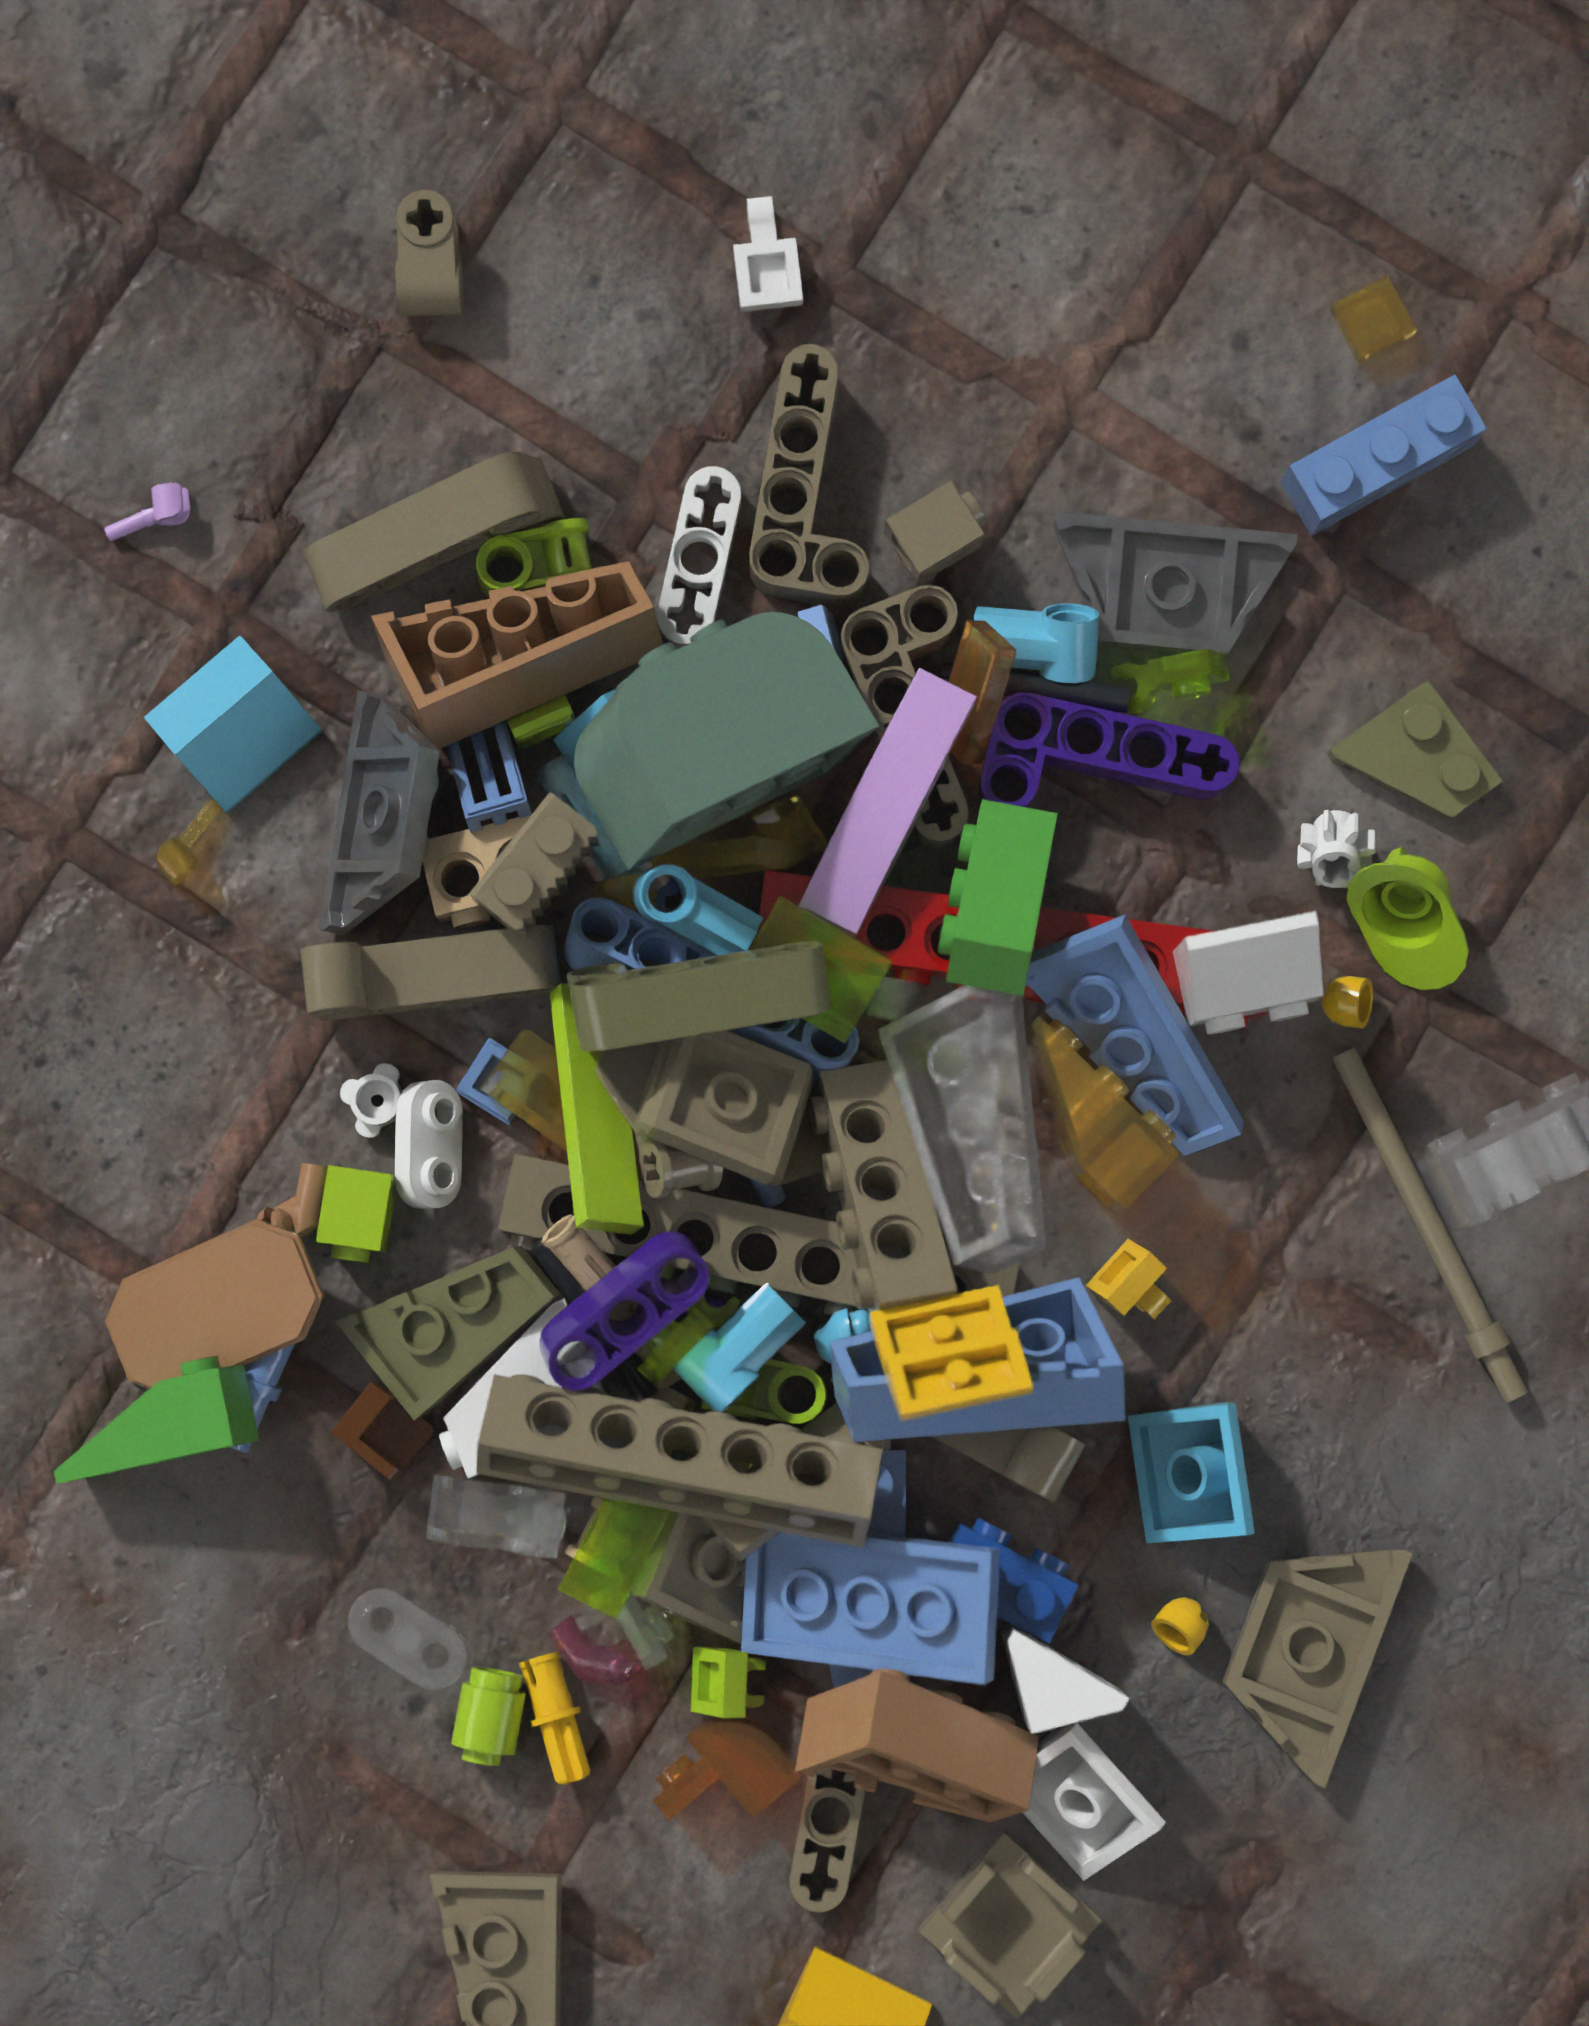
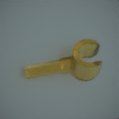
M212 799L206 802L186 830H183L178 837L176 836L166 841L158 849V868L173 885H178L186 880L200 866V862L190 852L189 848L197 842L222 809Z

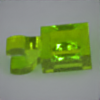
M1209 648L1148 660V664L1144 665L1125 663L1111 670L1112 678L1118 680L1135 678L1137 681L1138 690L1136 695L1131 698L1128 711L1130 714H1137L1147 710L1153 704L1157 694L1163 690L1173 692L1174 699H1191L1210 694V684L1230 680L1226 655Z
M709 1273V1283L707 1288L715 1279V1277L711 1273ZM703 1294L697 1302L687 1309V1316L680 1323L674 1319L644 1344L651 1353L637 1370L657 1387L703 1337L715 1327L721 1326L728 1321L737 1310L740 1301L734 1296L722 1308H713L706 1303Z

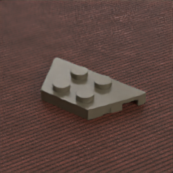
M1398 1548L1267 1561L1222 1680L1223 1684L1307 1777L1320 1787L1326 1788L1413 1553Z

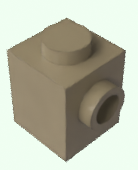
M949 481L886 519L884 534L918 586L981 548L984 538V532L981 527L987 524V520L973 495L969 491L960 495L952 481Z

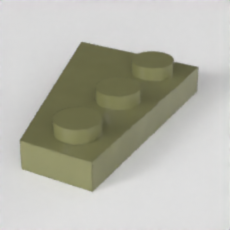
M516 1246L335 1322L415 1421L424 1418L556 1301L561 1294L522 1246Z

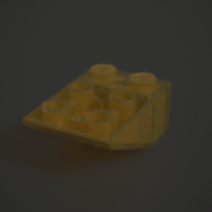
M1039 1016L1024 1034L1068 1170L1115 1215L1126 1210L1180 1155L1170 1144L1177 1136L1151 1110L1140 1115L1124 1099L1130 1092L1129 1088L1108 1067L1102 1064L1098 1069L1094 1070L1077 1053L1083 1047L1082 1042L1062 1022L1055 1019L1048 1025Z

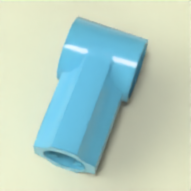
M1074 603L1054 604L1045 607L1042 612L977 606L974 614L971 639L972 664L1039 670L1040 675L1044 678L1061 683H1080L1091 680L1096 675L1099 612L1092 607Z
M672 864L653 866L643 871L636 879L632 890L633 903L637 911L644 918L661 924L715 956L747 951L763 919L762 916L693 878L683 868ZM661 875L671 877L680 888L681 897L678 905L667 913L657 911L651 905L648 898L650 884Z
M767 1283L755 1292L718 1331L715 1328L712 1329L673 1368L678 1376L713 1411L724 1412L760 1376L757 1371L806 1324Z

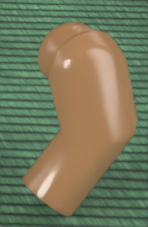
M301 1163L296 1196L274 1208L266 1207L258 1214L257 1219L300 1235L301 1238L316 1230L319 1225L328 1167Z

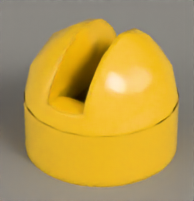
M1345 976L1336 978L1328 983L1321 1003L1325 1015L1333 1023L1341 1026L1363 1029L1369 1020L1372 1009V982L1369 978Z
M1182 1597L1173 1599L1163 1606L1152 1620L1151 1627L1158 1639L1167 1647L1182 1655H1192L1205 1639L1209 1621L1207 1614L1201 1611V1605L1197 1601Z

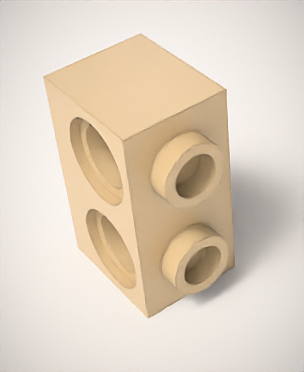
M530 816L508 819L506 823L499 825L494 823L484 825L482 830L471 833L467 829L428 839V851L423 860V866L435 916L441 923L452 920L454 929H463L491 921L490 914L477 905L470 894L465 897H455L448 894L445 889L446 877L452 869L466 865L478 871L480 880ZM559 887L560 894L564 893L563 887Z

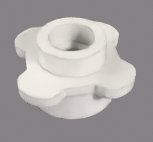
M379 1064L376 1066L373 1074L363 1076L359 1080L348 1079L341 1087L340 1097L344 1103L351 1106L353 1113L357 1117L355 1128L364 1137H376L380 1134L382 1127L396 1121V1106L402 1090L398 1084L400 1073L391 1064ZM377 1094L381 1095L384 1099L383 1104L379 1107H375L371 1101L372 1097Z

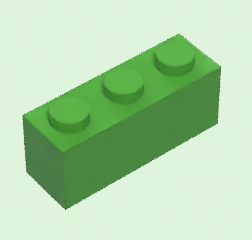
M982 799L977 825L964 823L957 860L968 862V869H954L948 906L959 908L958 917L945 914L938 953L950 955L946 982L1014 995H1024L1058 813Z

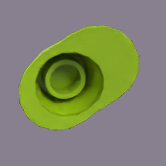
M1403 847L1392 850L1386 860L1372 864L1356 873L1349 882L1346 900L1374 958L1384 972L1399 983L1419 990L1440 989L1455 982L1466 968L1469 948L1465 932L1451 905V887L1446 874L1435 863L1424 857L1408 854Z

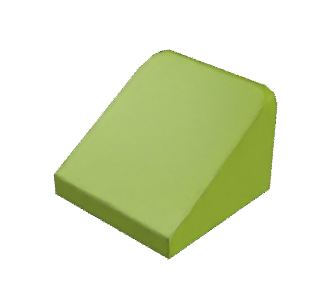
M562 695L507 719V722L518 747L526 749L559 735L575 720V716L566 696Z

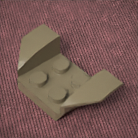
M727 1030L602 1050L595 1073L637 1135L643 1129L646 1137L766 1185L770 1184V1188L823 1171L822 1155L828 1153L823 1134H813L808 1115L807 1102L815 1080L814 1075H812L811 1064Z

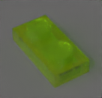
M604 1498L558 1591L618 1620L672 1511Z

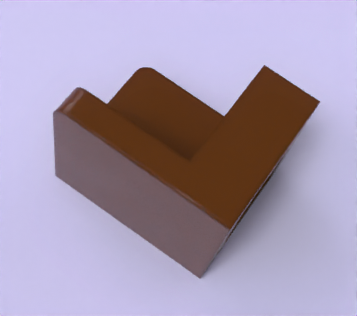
M371 1381L330 1433L387 1479L393 1481L398 1479L434 1434L435 1428L425 1418L414 1421L389 1389L379 1381Z

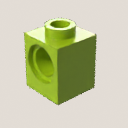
M328 1165L316 1242L332 1245L331 1258L369 1263L370 1251L387 1252L396 1195L395 1176L386 1173Z

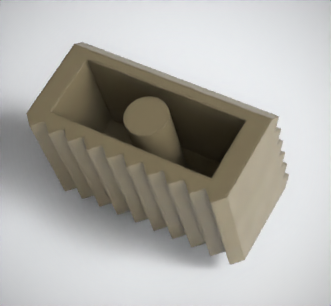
M549 792L471 890L470 896L477 905L518 937H527V927L536 926L535 917L544 916L543 907L552 906L551 897L560 896L559 887L568 886L567 877L576 876L575 867L584 866L583 857L592 856L591 847L600 846L596 827L556 795Z

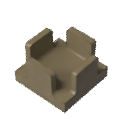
M1003 1830L918 1930L921 1935L942 1952L949 1966L993 2005L999 2003L1018 2020L1036 1998L1041 2002L1045 2001L1085 1953L1082 1944L1102 1922V1918Z

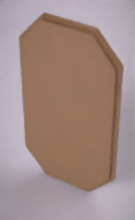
M255 1219L123 1278L105 1323L128 1381L150 1389L158 1381L182 1376L180 1363L219 1356L221 1367L245 1366L305 1340L324 1294L300 1235Z

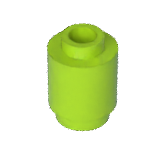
M471 1667L469 1681L462 1682L451 1741L452 1745L463 1748L462 1760L483 1765L500 1766L502 1755H515L526 1692L520 1690L523 1677L521 1674L487 1667Z

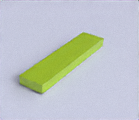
M560 983L549 993L575 1226L579 1229L632 1235L644 1226L632 1127L619 1111L595 1073L602 1050L584 1051L580 1049L576 1036L568 984Z

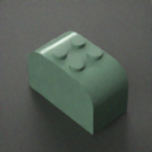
M781 612L756 614L728 627L724 620H718L696 632L690 638L692 643L676 650L672 643H667L647 653L639 660L640 667L616 687L617 691L582 731L575 747L574 767L582 792L628 870L829 775L879 727L878 722L836 651L817 628L801 618Z

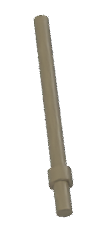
M1354 1047L1335 1056L1332 1060L1469 1331V1334L1464 1337L1475 1359H1483L1504 1403L1511 1402L1527 1394L1528 1391L1506 1349L1510 1341L1500 1321H1492L1356 1048Z

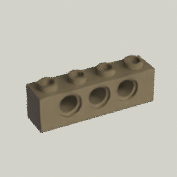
M891 1059L820 1071L816 1096L809 1097L807 1102L808 1115L813 1134H823L828 1153L822 1155V1169L827 1190L829 1192L838 1191L843 1210L837 1212V1229L840 1243L844 1250L853 1249L858 1269L852 1270L851 1277L857 1307L859 1309L868 1308L870 1315V1312L956 1294L957 1287L896 1060ZM858 1131L866 1132L875 1137L877 1141L862 1143L853 1139L850 1134ZM878 1188L889 1193L892 1198L879 1201L870 1198L864 1191ZM895 1246L902 1249L907 1254V1257L891 1259L883 1255L879 1248Z

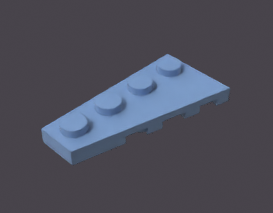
M1126 915L1032 952L1025 987L1029 985L1047 1004L1045 1012L1062 1029L1068 1026L1091 1050L1089 1057L1105 1074L1111 1071L1131 1091L1130 1100L1184 1156L1241 1135L1244 1120Z

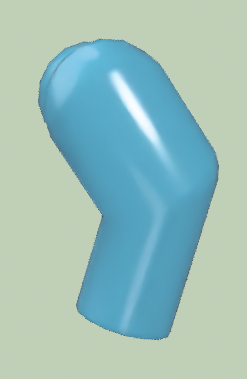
M847 1308L834 1312L829 1321L820 1323L813 1332V1339L820 1357L824 1361L831 1363L829 1342L870 1332L869 1312L857 1310L848 1313Z

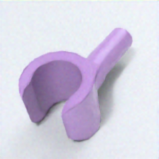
M164 483L153 486L151 488L153 508L141 510L139 513L104 527L108 539L112 542L146 526L150 527L155 524L170 526L185 523L190 515L188 490L182 488L179 483Z

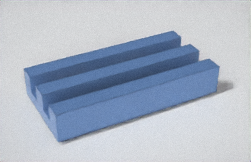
M506 720L491 727L495 729L512 792L510 794L500 796L483 730L471 735V740L487 796L486 801L475 802L460 741L447 746L470 833L482 830L481 821L493 818L495 825L506 823L505 814L517 811L519 818L532 815Z

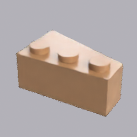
M876 1669L872 1671L871 1675L807 1699L795 1773L815 1777L818 1770L826 1767L856 1775L854 1788L874 1792L877 1787V1781L913 1790L912 1803L986 1822H993L1029 1810L1039 1735L1032 1734L1015 1726V1720L1008 1715L996 1712H980L963 1705V1699L954 1693L939 1690L929 1691L910 1683V1677L903 1672L893 1669Z

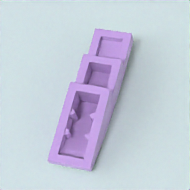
M921 668L918 669L867 766L805 891L798 909L856 938L914 829L915 821L944 768L946 758L968 719L977 696Z

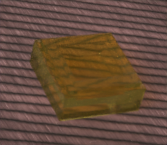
M1388 276L1332 303L1329 309L1358 364L1413 337L1417 331Z

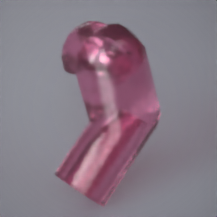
M572 1615L546 1633L572 1672L581 1680L617 1686L629 1682L632 1678V1673L638 1671L642 1665L641 1652L635 1644L627 1640H621L614 1646L592 1644Z

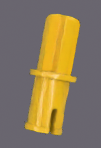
M559 1651L520 1662L519 1667L522 1671L525 1685H527L535 1720L530 1721L532 1727L540 1726L555 1781L558 1784L565 1785L586 1778L590 1774V1767L575 1719V1714L581 1713L580 1706L574 1707L564 1677Z

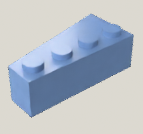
M1079 1277L1002 1297L1011 1329L1017 1330L1033 1384V1393L901 1421L884 1375L872 1331L829 1342L835 1399L853 1442L1125 1421L1124 1365Z

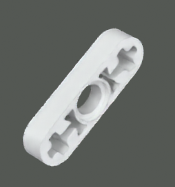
M709 466L696 471L687 481L657 611L660 634L667 643H672L678 649L692 643L690 638L705 626L715 622L741 508L740 485L732 473L721 467ZM711 483L721 484L722 495L730 498L729 504L719 503L717 505L713 519V528H726L723 536L704 527L687 528L689 520L694 521L698 525L702 524L704 503L702 499L695 496L697 491L707 492ZM694 542L710 544L718 555L716 566L710 572L703 575H695L688 572L681 563L682 552L689 544ZM675 581H679L693 589L712 588L709 597L697 591L694 604L695 616L704 619L701 626L691 625L688 634L677 633L676 622L668 619L670 612L680 613L682 611L686 596L685 588L673 589Z

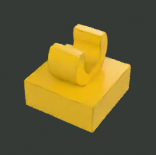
M1130 1239L1123 1243L1085 1285L1103 1303L1123 1316L1135 1305L1140 1311H1145L1155 1320L1171 1302L1170 1298L1154 1284L1167 1268L1150 1251Z

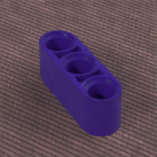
M674 1231L661 1232L650 1238L546 1324L539 1338L540 1351L556 1383L563 1388L574 1391L587 1389L596 1384L701 1298L706 1292L709 1283V1269L692 1240L684 1234ZM676 1258L689 1260L688 1268L681 1276L669 1280L660 1278L661 1270L667 1262ZM623 1300L639 1302L637 1310L631 1317L620 1321L608 1318L611 1309L617 1303ZM579 1341L588 1344L583 1356L575 1361L565 1362L557 1359L562 1348L571 1342Z

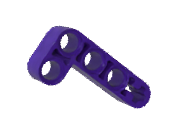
M1016 693L1008 696L999 705L995 714L979 780L978 797L980 803L984 799L1029 808L1039 786L1043 765L1189 798L1210 800L1220 796L1235 779L1239 770V756L1236 748L1228 739L1216 734L1033 693ZM1016 711L1031 714L1037 721L1039 727L1038 734L1029 740H1017L1006 731L1004 719ZM1077 725H1086L1093 728L1099 736L1100 748L1091 754L1075 752L1068 744L1067 731ZM1138 739L1153 741L1161 751L1162 762L1153 768H1143L1136 765L1130 757L1129 745ZM1177 746H1181L1185 750L1179 760L1198 763L1204 754H1210L1214 756L1213 766L1223 770V772H1217L1211 781L1201 779L1202 769L1196 765L1182 763L1176 775L1169 774L1168 770L1177 755ZM1011 772L1023 781L1025 795L1020 800L1004 802L993 794L990 787L991 779L997 774Z

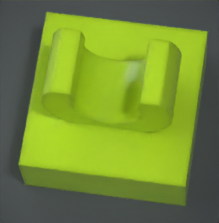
M693 1646L691 1712L720 1718H745L746 1707L756 1708L764 1704V1696L746 1693L747 1672L751 1670H765L766 1662L759 1658L748 1657V1652L716 1646Z

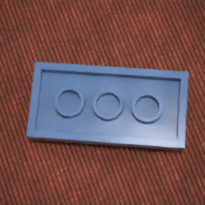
M779 1532L746 1557L741 1651H746L749 1654L870 1670L893 1669L908 1675L985 1685L994 1680L1000 1549L867 1533L864 1548Z

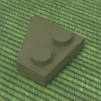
M1426 680L1326 753L1332 762L1340 766L1345 764L1378 781L1377 785L1398 796H1407L1420 804L1421 808L1446 821L1451 820L1503 782L1429 680Z

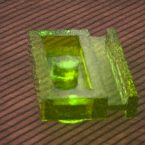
M779 896L774 909L767 921L764 922L749 950L797 942H822L832 1009L801 1018L846 1043L894 961L784 896Z

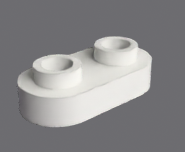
M441 1080L418 1081L408 1085L400 1094L396 1106L395 1185L402 1200L416 1209L442 1208L447 1206L455 1199L461 1186L463 1108L456 1090ZM435 1106L437 1108V1118L435 1116ZM436 1168V1181L434 1182L433 1173Z

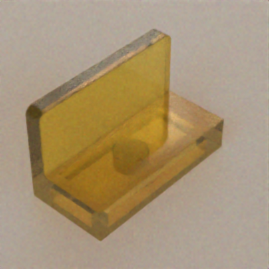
M523 1029L479 1089L567 1152L556 1049L532 1031Z

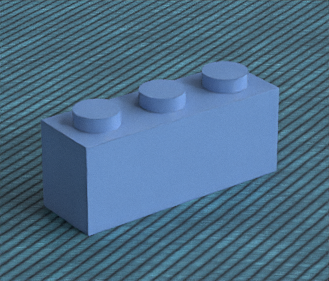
M1454 374L1289 465L1280 484L1310 536L1474 447L1487 428L1457 376Z

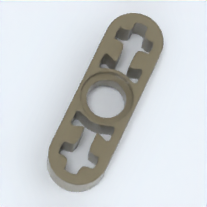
M825 1767L818 1770L817 1775L822 1774L826 1778L831 1779L833 1769ZM844 1772L843 1781H854L856 1775ZM816 1775L815 1777L807 1776L790 1870V1890L796 1902L803 1908L812 1912H825L839 1905L848 1889L865 1790L856 1788L855 1792L852 1793L841 1786L833 1784L816 1786ZM826 1797L840 1799L846 1804L850 1813L846 1827L835 1834H825L819 1831L811 1819L814 1805ZM806 1839H810L824 1847L845 1845L843 1857H839L832 1852L829 1854L828 1876L838 1879L835 1888L826 1887L822 1897L815 1898L810 1896L809 1884L800 1881L802 1873H813L817 1859V1849L804 1850Z

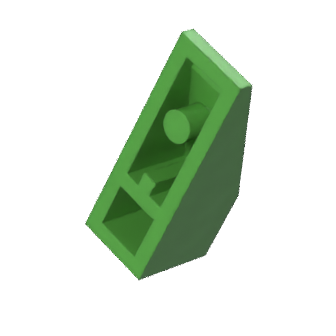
M219 1356L180 1363L182 1376L158 1381L54 1471L56 1484L97 1477L259 1441L245 1366L221 1367Z

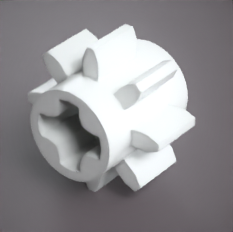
M1324 810V814L1320 815L1313 825L1308 823L1301 825V842L1298 845L1297 866L1298 869L1312 868L1315 885L1319 886L1322 884L1330 888H1348L1349 882L1358 871L1372 865V855L1376 853V832L1371 829L1361 831L1358 813L1350 814L1339 810Z

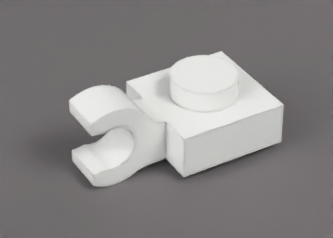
M772 196L747 199L751 243L733 245L741 312L803 305L796 238L777 240Z

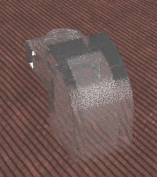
M434 1474L426 1539L456 1546L500 1549L533 1557L557 1559L559 1541L566 1527V1515L563 1509L565 1493L557 1492L552 1488Z

